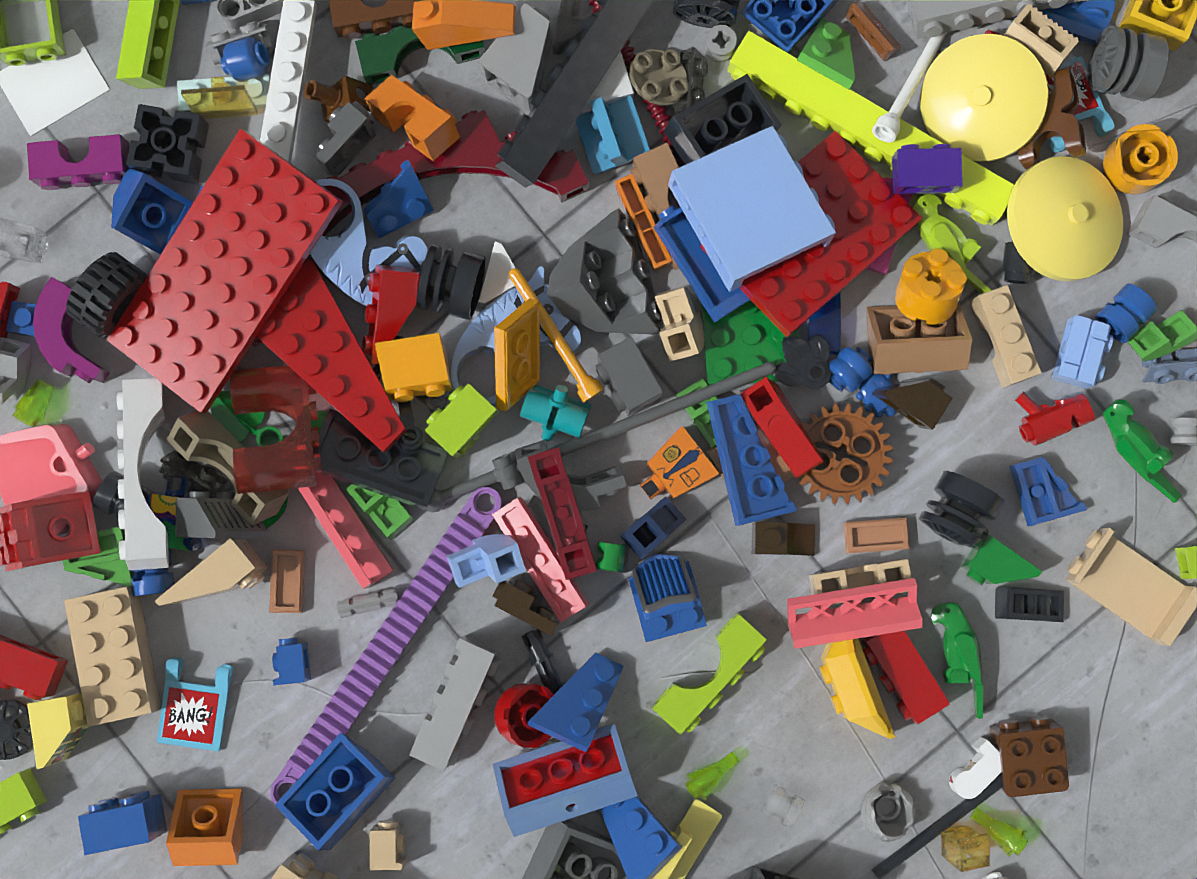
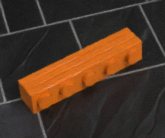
M633 174L616 180L614 186L628 217L635 225L637 237L653 272L671 265L672 259L666 246L653 228L656 224Z

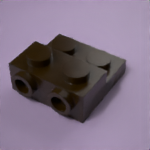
M518 579L515 580L514 584L506 580L499 582L492 596L497 599L495 607L551 636L554 634L559 624L558 621L554 620L556 615L542 606H538L537 610L532 608L538 597L532 594L534 590L532 586Z

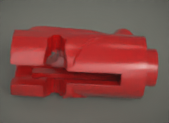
M1024 391L1015 398V401L1029 414L1022 418L1019 432L1026 443L1031 442L1034 446L1070 432L1073 426L1078 428L1095 420L1094 411L1083 394L1055 400V404L1051 406L1046 404L1037 405Z

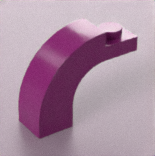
M51 277L40 293L35 306L33 327L37 345L47 362L61 374L71 377L74 373L88 383H91L92 380L104 383L110 372L81 354L73 342L72 324L74 319L66 312V304L72 288Z

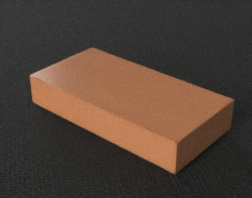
M907 518L843 522L846 554L910 549Z
M272 549L269 613H303L305 550Z

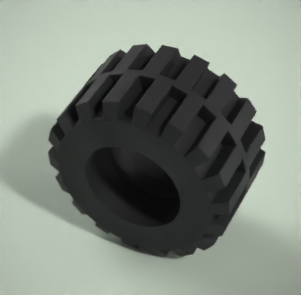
M109 252L95 260L80 275L68 297L66 312L99 338H106L111 335L148 275L119 253Z

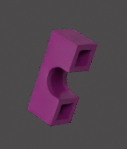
M120 134L89 137V153L85 159L77 163H70L68 148L58 140L27 143L29 180L43 190H58L60 185L72 184L74 187H89L91 182L103 181L104 184H119L127 169L130 168L126 165L130 148L129 142Z

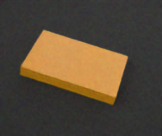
M530 298L494 327L496 409L504 412L509 410L529 389H532L540 382L539 301Z

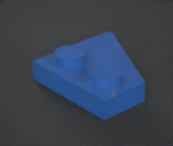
M1044 457L1010 466L1027 526L1037 525L1087 510L1086 505L1082 501L1078 502L1068 491L1067 488L1069 486L1054 473L1052 466Z

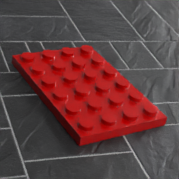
M836 130L798 161L803 171L804 180L809 188L811 187L816 191L820 207L834 222L836 233L830 244L824 247L820 243L744 279L741 287H739L787 338L912 230L922 219L899 194H893V188ZM701 244L700 248L707 254L703 245Z

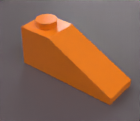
M480 0L414 2L412 30L427 50L515 35L516 6L510 3Z

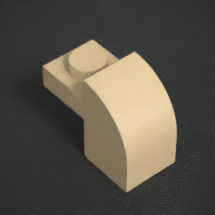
M687 286L658 293L655 299L665 325L659 333L669 362L699 354L704 347V329L699 311L695 312Z

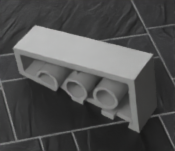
M467 636L459 638L455 649L458 651L447 665L443 677L445 680L443 684H440L430 706L432 709L426 715L409 756L442 771H445L448 764L455 765L462 750L461 747L457 746L462 734L468 736L475 721V718L470 717L475 705L481 707L488 692V689L483 687L488 676L494 678L501 662L500 659L496 658L498 650Z

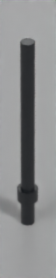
M1002 772L978 796L963 800L871 869L876 877L882 879L997 791L1003 790Z

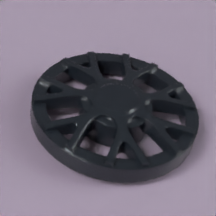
M6 699L0 700V706L3 705L2 710L0 709V750L2 752L0 753V760L17 758L26 753L33 745L30 724L21 727L17 720L26 715L30 723L28 707L19 701ZM7 705L15 707L13 717L5 716ZM20 733L29 736L26 744L16 739ZM12 742L15 753L7 754L5 743Z

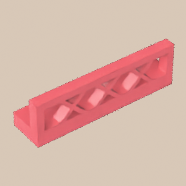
M315 472L307 478L300 477L294 481L363 589L373 586L394 572L389 561L335 478Z
M522 497L516 498L492 514L503 533L517 542L524 566L560 623L589 605L573 578L565 580L556 550Z
M915 578L787 599L788 627L795 649L922 628L923 623L917 605V583ZM908 591L907 597L892 598L898 592ZM875 597L870 603H860L864 598ZM833 603H844L839 608H828ZM812 608L808 613L796 615L795 609Z

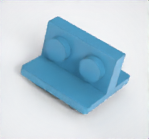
M631 96L610 104L602 97L590 101L592 110L579 115L575 120L592 172L595 175L633 161L634 157L651 150L635 102Z

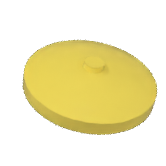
M996 34L969 36L946 48L929 67L920 93L922 119L931 137L943 144L952 145V148H961L962 155L972 161L989 162L999 160L1023 148L1039 130L1048 108V82L1037 58L1018 41Z
M1066 156L1048 158L1027 169L1016 181L1011 191L1007 210L1010 235L1019 254L1038 273L1053 280L1077 281L1102 271L1115 257L1123 235V214L1120 201L1107 178L1091 164L1078 158Z

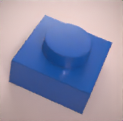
M12 301L6 331L35 337L33 317L36 304Z

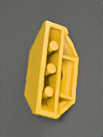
M859 639L827 643L821 656L824 665L819 666L825 684L831 683L835 695L830 698L837 715L842 713L844 718L888 739L895 738L896 736Z

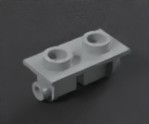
M253 21L241 25L240 32L230 35L228 30L211 35L212 41L207 43L206 49L214 48L215 52L210 53L214 65H221V57H223V50L226 44L246 37H252L258 42L261 41L267 51H269L268 48L273 46L269 34L263 35L262 32L266 30L267 24L259 25L258 21Z

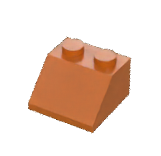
M242 789L178 790L166 840L173 866L238 865L243 839Z

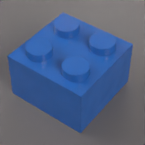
M149 790L130 794V797L120 799V802L118 797L100 800L96 804L89 805V811L78 816L84 856L149 843L167 832L161 794L150 796Z

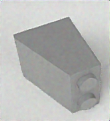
M524 3L516 13L515 35L496 38L478 60L483 81L527 115H529L534 107L530 103L532 98L541 88L552 44L549 16L537 6L532 8L527 3Z

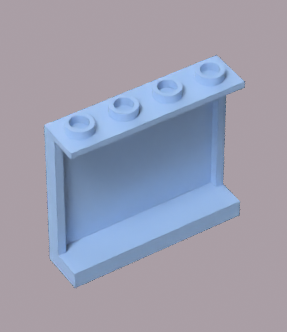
M773 126L677 168L671 173L668 186L729 292L741 287L744 279L820 243L824 247L828 246L836 233L832 218L823 212L819 205L816 191L807 185L803 178L800 164L797 161H793L788 152L785 139L782 135L777 134Z

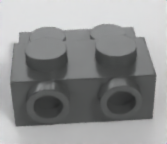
M356 101L353 104L348 102L344 107L340 106L333 111L327 126L334 136L326 138L317 149L318 154L315 157L330 176H339L376 136L372 128L374 122L368 117L369 113Z

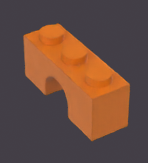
M391 75L365 97L374 119L393 133L404 125L413 147L432 161L460 138L455 126L457 120L454 115L446 108L442 110L437 107L428 95L424 94L422 96L417 93L414 87L407 81L401 82Z

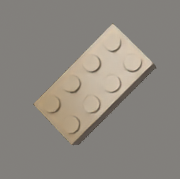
M132 586L64 600L88 727L161 710L140 596L133 597Z

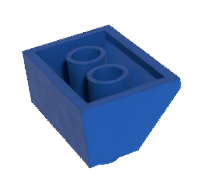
M340 732L275 806L318 851L331 850L396 777L374 755Z

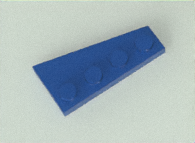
M738 394L708 401L707 407L735 526L797 511L793 501L789 500L784 490L786 486L781 476L777 475L770 461L771 456L767 448L763 447L757 435L758 430L741 395Z

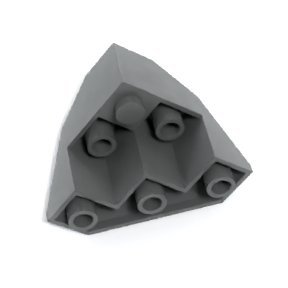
M618 208L567 249L550 274L547 295L564 317L596 332L655 335L660 332L662 317L655 299L656 293L650 278L649 267L645 262L633 221L630 218H626L620 208Z

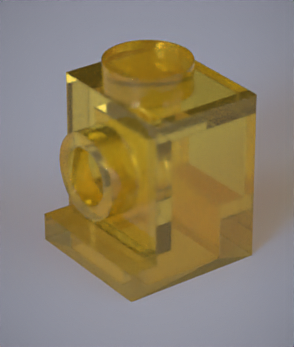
M969 826L950 827L946 831L941 832L942 857L960 872L990 866V836L987 833L979 834Z

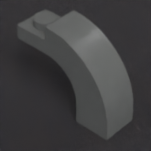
M545 440L515 449L516 461L527 485L538 497H540V493L532 474L528 456L549 450ZM621 465L585 476L568 474L579 511L601 508L598 496L603 494L611 496L620 492L621 488L627 487Z

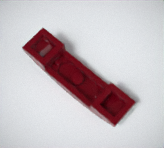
M559 447L528 456L565 580L597 571Z

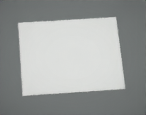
M74 29L63 34L66 55L57 56L56 59L51 61H41L38 59L26 61L24 65L8 66L0 71V86L30 136L110 90Z

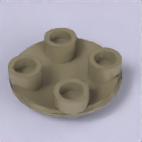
M660 49L644 50L639 52L631 63L630 79L633 87L641 97L653 104L672 105L681 100L689 89L688 76L680 62V55L672 49L666 51Z

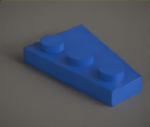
M595 652L529 720L527 725L586 752L624 666Z
M639 796L600 809L627 879H652L683 847Z

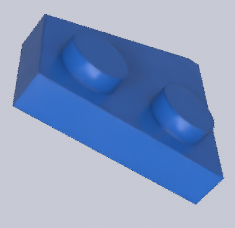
M409 160L401 164L402 171L393 182L387 181L380 189L379 195L373 198L364 209L379 238L434 211Z

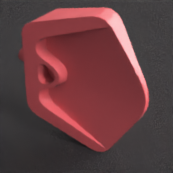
M66 424L43 425L0 436V495L3 503L8 505L85 491L90 492L92 503L96 491L102 483V479L89 459V456L95 452L94 447L90 443L81 445L73 429ZM57 519L53 524V531L56 535L65 534L70 529L69 524L63 519Z

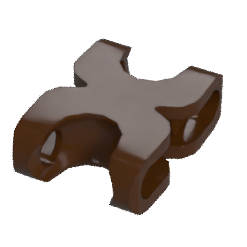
M1068 67L1059 69L1054 73V89L1049 95L1048 108L1043 123L1035 136L1023 148L1017 151L1020 163L1026 170L1040 162V148L1046 140L1052 137L1063 138L1066 150L1074 158L1086 154L1083 125L1071 114L1078 107L1079 97L1074 75Z

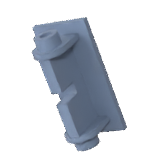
M1197 348L1176 350L1175 361H1173L1171 353L1145 362L1141 359L1142 367L1148 368L1142 382L1165 384L1175 380L1197 381Z

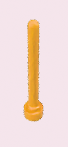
M517 268L511 269L509 271V278L524 301H527L529 298L539 301L521 271ZM539 301L540 325L577 380L578 384L576 386L579 389L577 394L585 403L601 393L604 387L598 378L594 379L592 375L588 376Z

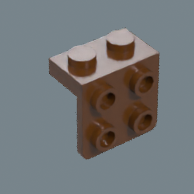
M1033 716L1030 718L1031 721L1028 722L1004 719L999 721V725L989 726L991 739L999 745L1003 790L1008 797L1063 792L1069 788L1064 728L1053 719H1050L1049 716Z

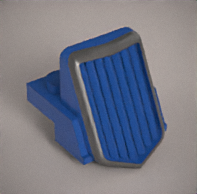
M654 553L634 568L632 576L628 577L645 642L707 626L689 561L684 562L681 557L676 555Z

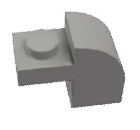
M4 337L0 338V404H3L7 399L17 401L22 395L31 367V344Z

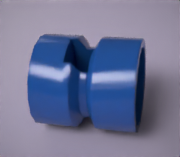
M1129 283L1114 296V304L1108 302L1095 318L1096 321L1111 325L1109 335H1113V338L1119 342L1126 343L1139 330V324H1145L1158 309L1154 300L1144 290Z
M168 548V549H169V566H171V565H172L171 549ZM168 568L132 570L135 572V576L131 579L133 597L165 593L175 584L174 574L169 572Z

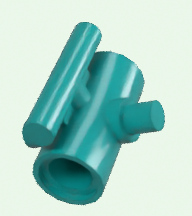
M535 385L532 389H529L520 417L541 424L543 430L541 438L545 441H552L555 433H558V431L579 438L592 404L583 403V401L567 396L568 388L564 385H557L555 391Z

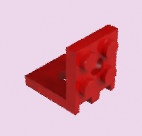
M85 491L11 503L1 507L0 566H5V572L100 554L90 492ZM57 519H63L69 524L70 530L65 537H59L53 531V524Z

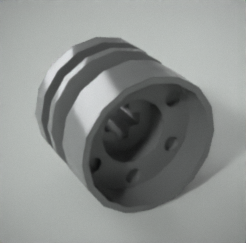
M1111 25L1105 28L1097 39L1089 61L1088 84L1090 89L1112 95L1120 92L1123 97L1140 101H1147L1152 98L1164 78L1168 64L1169 47L1166 38L1144 32L1136 35L1134 30Z

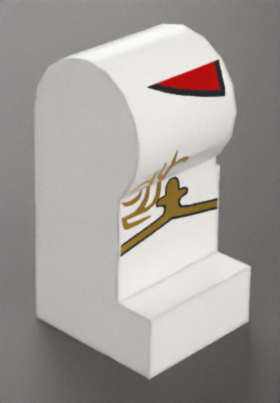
M982 737L972 745L977 754L964 767L954 770L949 778L951 789L966 799L978 796L1002 772L1000 752L987 739Z

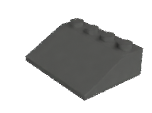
M565 820L545 828L522 879H627L612 839L578 823Z

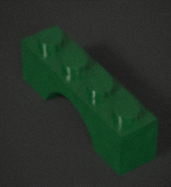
M399 26L394 28L391 33L382 35L378 33L367 34L362 37V40L355 41L363 77L366 83L370 85L382 83L391 75L398 79L399 69L405 58L418 49L426 48L413 32L412 27L410 28L409 26ZM483 40L437 48L450 55L456 64L480 59L485 53Z

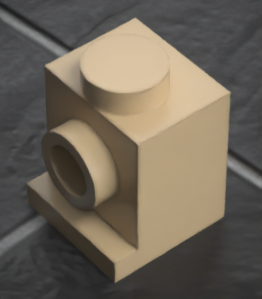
M397 820L379 821L378 825L373 826L370 830V870H402L406 865V857H400V854L405 853V834H400V825H398Z

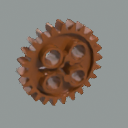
M836 403L833 406V412L828 413L823 406L821 407V417L818 418L815 414L810 413L812 423L809 425L801 422L814 445L820 442L838 452L842 448H846L849 457L863 460L868 463V466H860L848 458H843L841 462L837 461L835 453L817 448L820 455L826 456L829 459V466L824 470L813 468L804 474L800 481V486H806L810 483V496L817 491L821 492V502L827 496H832L834 506H836L839 498H843L846 506H849L850 497L855 496L857 501L861 503L862 492L865 491L871 497L874 495L871 488L873 484L882 488L883 483L878 478L879 475L889 477L890 472L883 465L893 463V459L885 456L886 453L893 451V446L884 445L883 443L890 438V434H879L884 424L881 422L873 425V413L866 418L862 417L863 407H860L856 413H851V406L847 403L844 412H840ZM830 427H837L841 430L842 436L839 440L832 442L825 438V431ZM859 439H865L870 442L871 449L865 454H860L854 450V443ZM849 467L856 469L859 473V478L852 483L845 482L841 478L842 471Z

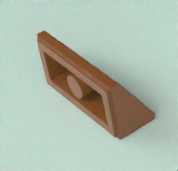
M854 2L850 5L846 18L883 61H887L900 50L901 45L863 2Z

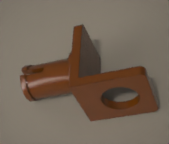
M345 75L332 87L319 83L316 80H310V83L308 82L305 86L304 96L308 100L321 103L323 119L326 122H330L329 118L333 111L340 106L344 107L348 102L353 104L356 101L367 111L371 112L367 102L362 101L358 97L356 88L361 89L366 96L374 89L370 84Z

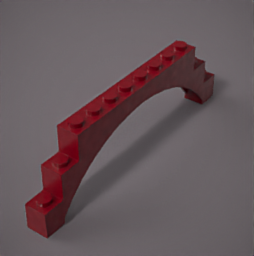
M485 109L480 112L473 110L464 114L461 117V121L455 124L460 138L434 161L414 148L411 141L408 140L405 143V147L394 151L391 149L384 151L377 156V160L369 164H356L349 169V173L339 178L338 176H331L326 179L339 180L350 186L357 194L362 206L377 197L380 189L387 181L393 182L402 171L401 164L406 160H409L418 180L452 174H488L511 178L495 165L500 159L497 155L499 148L506 139L511 141L517 131L511 132L505 136V141L500 142ZM573 149L565 152V150L555 152L535 183L532 184L557 195L561 203L589 190V182ZM331 185L323 187L341 199L343 203L323 232V236H326L344 218L352 213V206L348 196L341 189ZM256 337L251 345L256 347L263 342Z

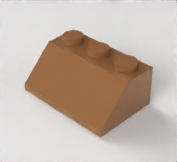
M959 302L951 318L945 322L933 325L926 324L927 320L916 318V321L907 318L901 313L897 305L866 307L869 356L872 359L871 365L874 374L888 375L893 373L968 370L972 337Z

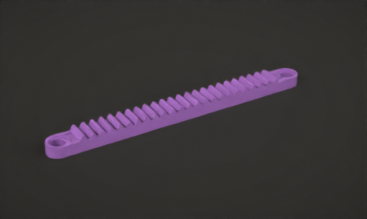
M490 487L477 489L449 526L447 532L442 536L425 564L413 578L396 606L391 610L374 638L362 652L358 661L340 684L338 690L334 693L323 712L318 716L316 722L309 729L307 735L303 738L272 784L270 796L275 804L281 799L279 788L283 783L294 784L340 732L347 735L454 579L447 555L473 545L472 540L483 537L495 518L492 514L502 507L501 496L495 489ZM490 494L494 497L495 506L491 511L483 512L479 509L477 501L481 495Z

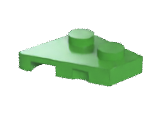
M822 18L801 51L797 61L849 90L855 80L849 32L840 28L837 24Z
M115 527L97 531L100 554L63 560L64 571L84 574L91 578L111 581L126 587L132 586L131 579L134 577V573L132 570H128L126 561L120 560L119 541L125 540V529Z

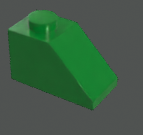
M982 535L980 539L983 541L980 550L972 549L961 565L968 571L966 576L981 586L983 583L999 584L1039 577L1042 573L1037 567L991 535Z

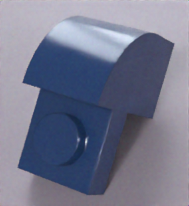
M665 496L620 537L642 560L687 519Z

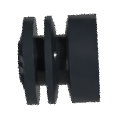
M676 0L674 2L673 14L685 23L699 27L713 28L717 25L731 27L736 24L740 0Z
M432 244L419 272L417 307L427 310L433 298V311L439 313L447 300L449 301L450 316L471 320L475 313L482 288L486 263L485 256L465 251L460 257L458 264H455L453 248L448 247L442 257L441 246Z
M943 471L934 490L945 500L943 503L928 500L926 503L927 507L936 514L922 511L919 520L935 534L949 542L980 550L983 541L972 532L986 536L989 530L978 521L979 518L995 520L1005 501L997 493L972 479L955 472Z

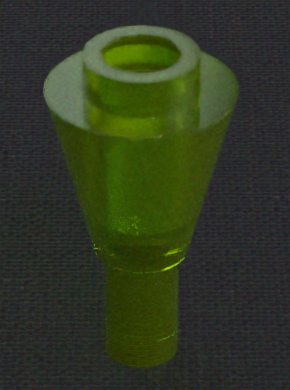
M732 751L719 762L686 774L685 776L688 781L684 785L694 799L700 797L705 801L724 777V773L740 762V760Z
M978 807L971 813L970 818L986 829V832L1008 857L1013 853L1018 856L1028 843V839L1024 837L1027 832L1026 830L996 818L993 819Z

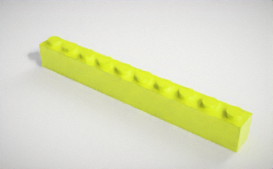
M750 31L747 32L729 62L727 72L731 73V77L734 80L748 74L764 98L768 100L775 99L781 102L788 112L796 116L800 114L811 120L810 123L815 128L821 131L829 130L833 133L836 130L851 147L854 145L863 150L864 155L874 162L882 161L889 165L891 171L892 156L897 149H901V146L917 144L920 145V149H930L934 145L943 144L902 119H899L901 129L893 142L888 143L879 140L874 136L872 128L877 119L888 113V111L798 62L797 58ZM962 155L963 186L956 193L937 194L944 197L945 203L955 209L962 208L971 213L972 219L983 225H993L1005 211L1014 184Z

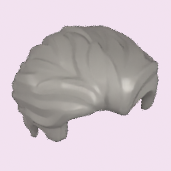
M880 782L866 793L861 803L862 822L867 830L873 834L874 838L880 839L882 842L895 841L906 835L907 830L913 824L916 817L914 799L900 784L891 783L889 785L885 782Z

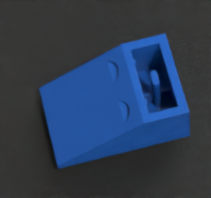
M751 0L740 13L788 53L829 13L839 0Z

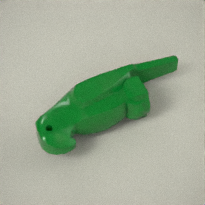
M1122 399L1113 401L1103 412V417L1110 430L1117 451L1145 481L1153 485L1173 503L1178 502L1182 495L1160 472V469L1173 458L1174 453L1168 447L1160 446L1156 437L1146 426L1132 420L1131 415L1135 413V409L1130 403Z
M941 602L932 609L931 621L932 624L936 625L938 622L945 627L943 650L948 666L942 673L946 683L951 684L969 683L972 680L975 716L978 719H982L983 678L979 641L962 608L954 602Z

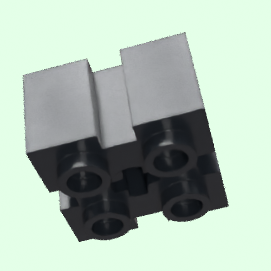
M138 104L134 129L140 134L139 141L131 140L126 165L148 176L161 178L164 171L173 180L198 184L202 160L196 155L197 147L205 149L209 124L200 114L175 110L173 118L164 108Z

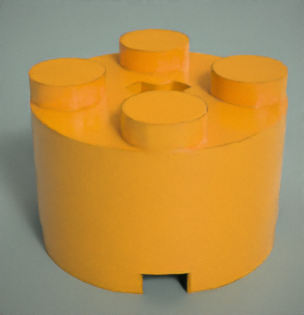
M1139 124L1133 126L1107 147L1103 159L1104 173L1116 191L1132 195L1146 193L1165 181L1176 167L1178 161L1177 146L1171 136H1167L1156 125Z
M936 248L930 252L915 254L904 263L896 288L895 303L901 313L913 321H916V318L927 320L926 324L932 325L945 322L952 317L958 305L967 276L961 266L955 260L948 257V253L942 249Z

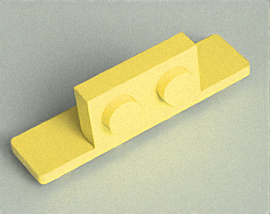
M694 799L675 832L670 831L683 847L652 879H685L721 820V813L701 800Z

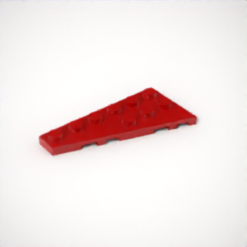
M310 257L301 266L256 337L385 454L407 430L314 261Z

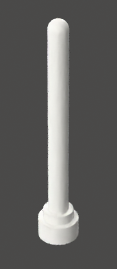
M948 32L930 38L890 111L877 119L872 132L879 140L889 143L896 139L901 129L899 119Z

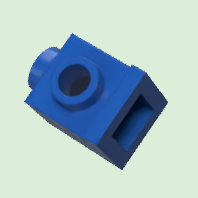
M298 637L278 639L279 646H276V653H273L272 662L274 671L279 672V677L273 679V686L311 680L308 643H298Z

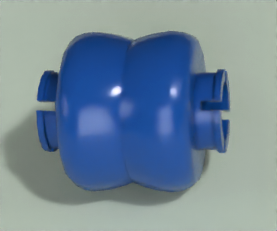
M844 347L839 352L837 358L828 363L831 371L830 384L840 392H843V389L855 392L860 387L862 381L872 375L873 368L869 364L872 359L860 347H856V350L851 347Z

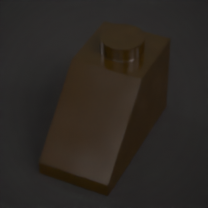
M929 379L928 381L914 380L875 389L872 393L873 396L919 428L930 430L935 428L953 399L944 392L945 386L934 379Z
M752 523L751 554L815 556V524Z

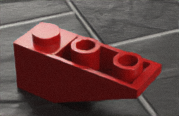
M376 265L375 273L370 274L369 291L373 292L372 303L367 304L365 321L369 323L368 335L363 336L362 350L371 364L379 363L375 343L393 340L416 305L420 273L413 268Z
M764 377L740 394L755 421L796 478H800L824 462L777 383L768 377Z

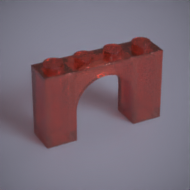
M288 365L234 370L230 376V393L235 414L273 411L283 413L296 422L292 433L276 444L233 449V473L238 494L317 486L316 473H322L320 454H314V447L320 446L319 429L312 426V420H318L316 401H311L310 395H315L316 391Z

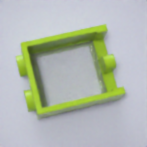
M0 0V59L6 65L21 66L26 64V61L37 59L51 61L56 59L57 56L66 55L58 0Z

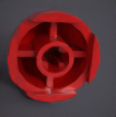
M535 683L515 684L505 690L497 700L494 709V721L499 734L509 743L523 748H538L542 746L551 736L527 724L554 694L547 687Z

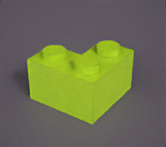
M469 383L465 388L462 385L458 386L448 397L451 401L443 411L438 408L426 421L429 426L425 431L452 457L461 459L481 437L479 433L499 413Z

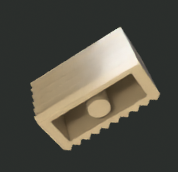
M1032 4L1025 6L1004 35L1028 48L1037 58L1044 72L1050 77L1066 61L1079 42L1078 37L1073 38V34H1068V30H1063V27L1058 26L1057 22L1053 23V20L1048 19L1047 15H1043L1042 11L1032 8Z

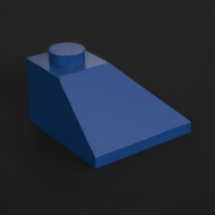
M128 168L113 195L111 228L161 255L193 202L148 175Z

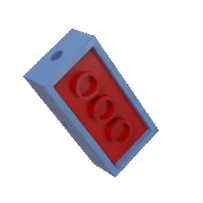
M615 723L597 729L586 752L560 741L493 763L504 817L514 837L638 796Z

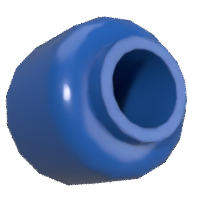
M246 37L226 44L223 50V57H221L223 71L227 75H231L238 82H244L264 75L267 65L270 63L269 53L265 45L252 37Z

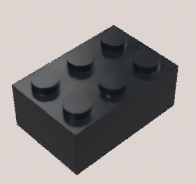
M746 74L673 116L663 132L686 165L771 126L777 132L782 124L749 75Z

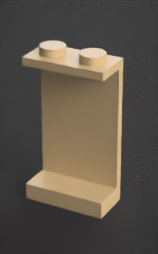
M1111 528L1094 530L1085 541L1087 548L1081 557L1076 556L1069 564L1067 571L1070 573L1065 580L1158 645L1171 646L1197 607V588L1195 586H1184L1112 535L1115 531Z

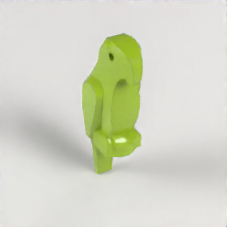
M933 194L921 196L912 208L922 217L917 227L928 250L931 251L937 248L946 251L948 257L955 260L961 266L967 276L966 282L981 294L991 291L966 266V263L972 259L981 246L975 239H966L957 225L938 215L937 206H940L942 202L937 196Z

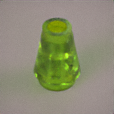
M37 379L35 384L13 407L15 411L12 416L31 427H36L38 422L42 423L54 387Z

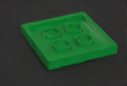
M751 300L715 323L701 303L706 383L708 386L768 362L777 366L786 361L782 351V340L786 336ZM797 330L790 336L798 337ZM773 374L765 376L775 383L779 382ZM760 378V379L755 380V381H753V382H750V383H748V384H756L758 381H760V380L763 379V378Z

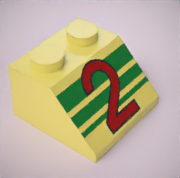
M82 693L49 698L27 704L37 769L66 760L89 728Z

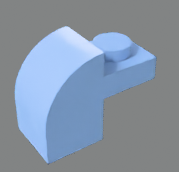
M493 534L473 539V545L447 555L455 583L459 588L487 576H490L496 583H499L526 571L517 542L504 534Z

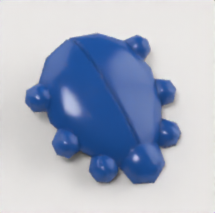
M873 373L861 383L860 391L856 393V398L858 400L862 399L865 403V411L875 410L877 418H881L883 413L887 417L894 416L896 413L895 410L872 395L875 389L896 385L890 380L891 374Z

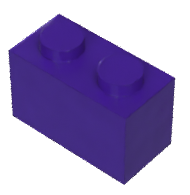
M917 144L901 146V149H897L892 156L893 194L956 193L963 186L961 148H952L950 144H937L930 149H920V145Z

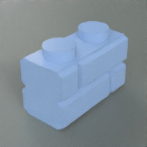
M1079 315L1069 318L1066 323L1052 379L1087 389L1095 386L1096 383H1100L1105 372V365L1101 364L1103 355L1109 352L1113 343V335H1109L1111 325L1093 321Z

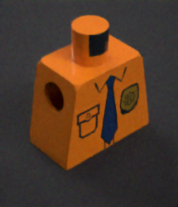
M681 426L647 462L646 465L653 475L639 486L650 500L663 490H666L671 498L674 499L711 480L719 472L685 428Z

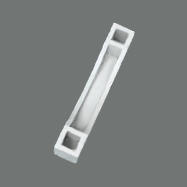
M156 378L122 380V391H117L118 410H123V420H117L118 439H123V449L118 450L117 457L119 469H124V479L118 480L119 499H124V510H119L118 520L119 528L125 529V540L119 541L120 560L126 561L128 570L169 568L166 527L154 515L145 501L140 480L141 465L146 447L156 429L165 420L163 383Z

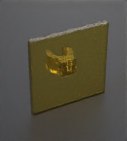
M212 77L211 88L181 90V95L191 111L195 114H200L204 119L258 115V110L245 86H228V83H225V77Z

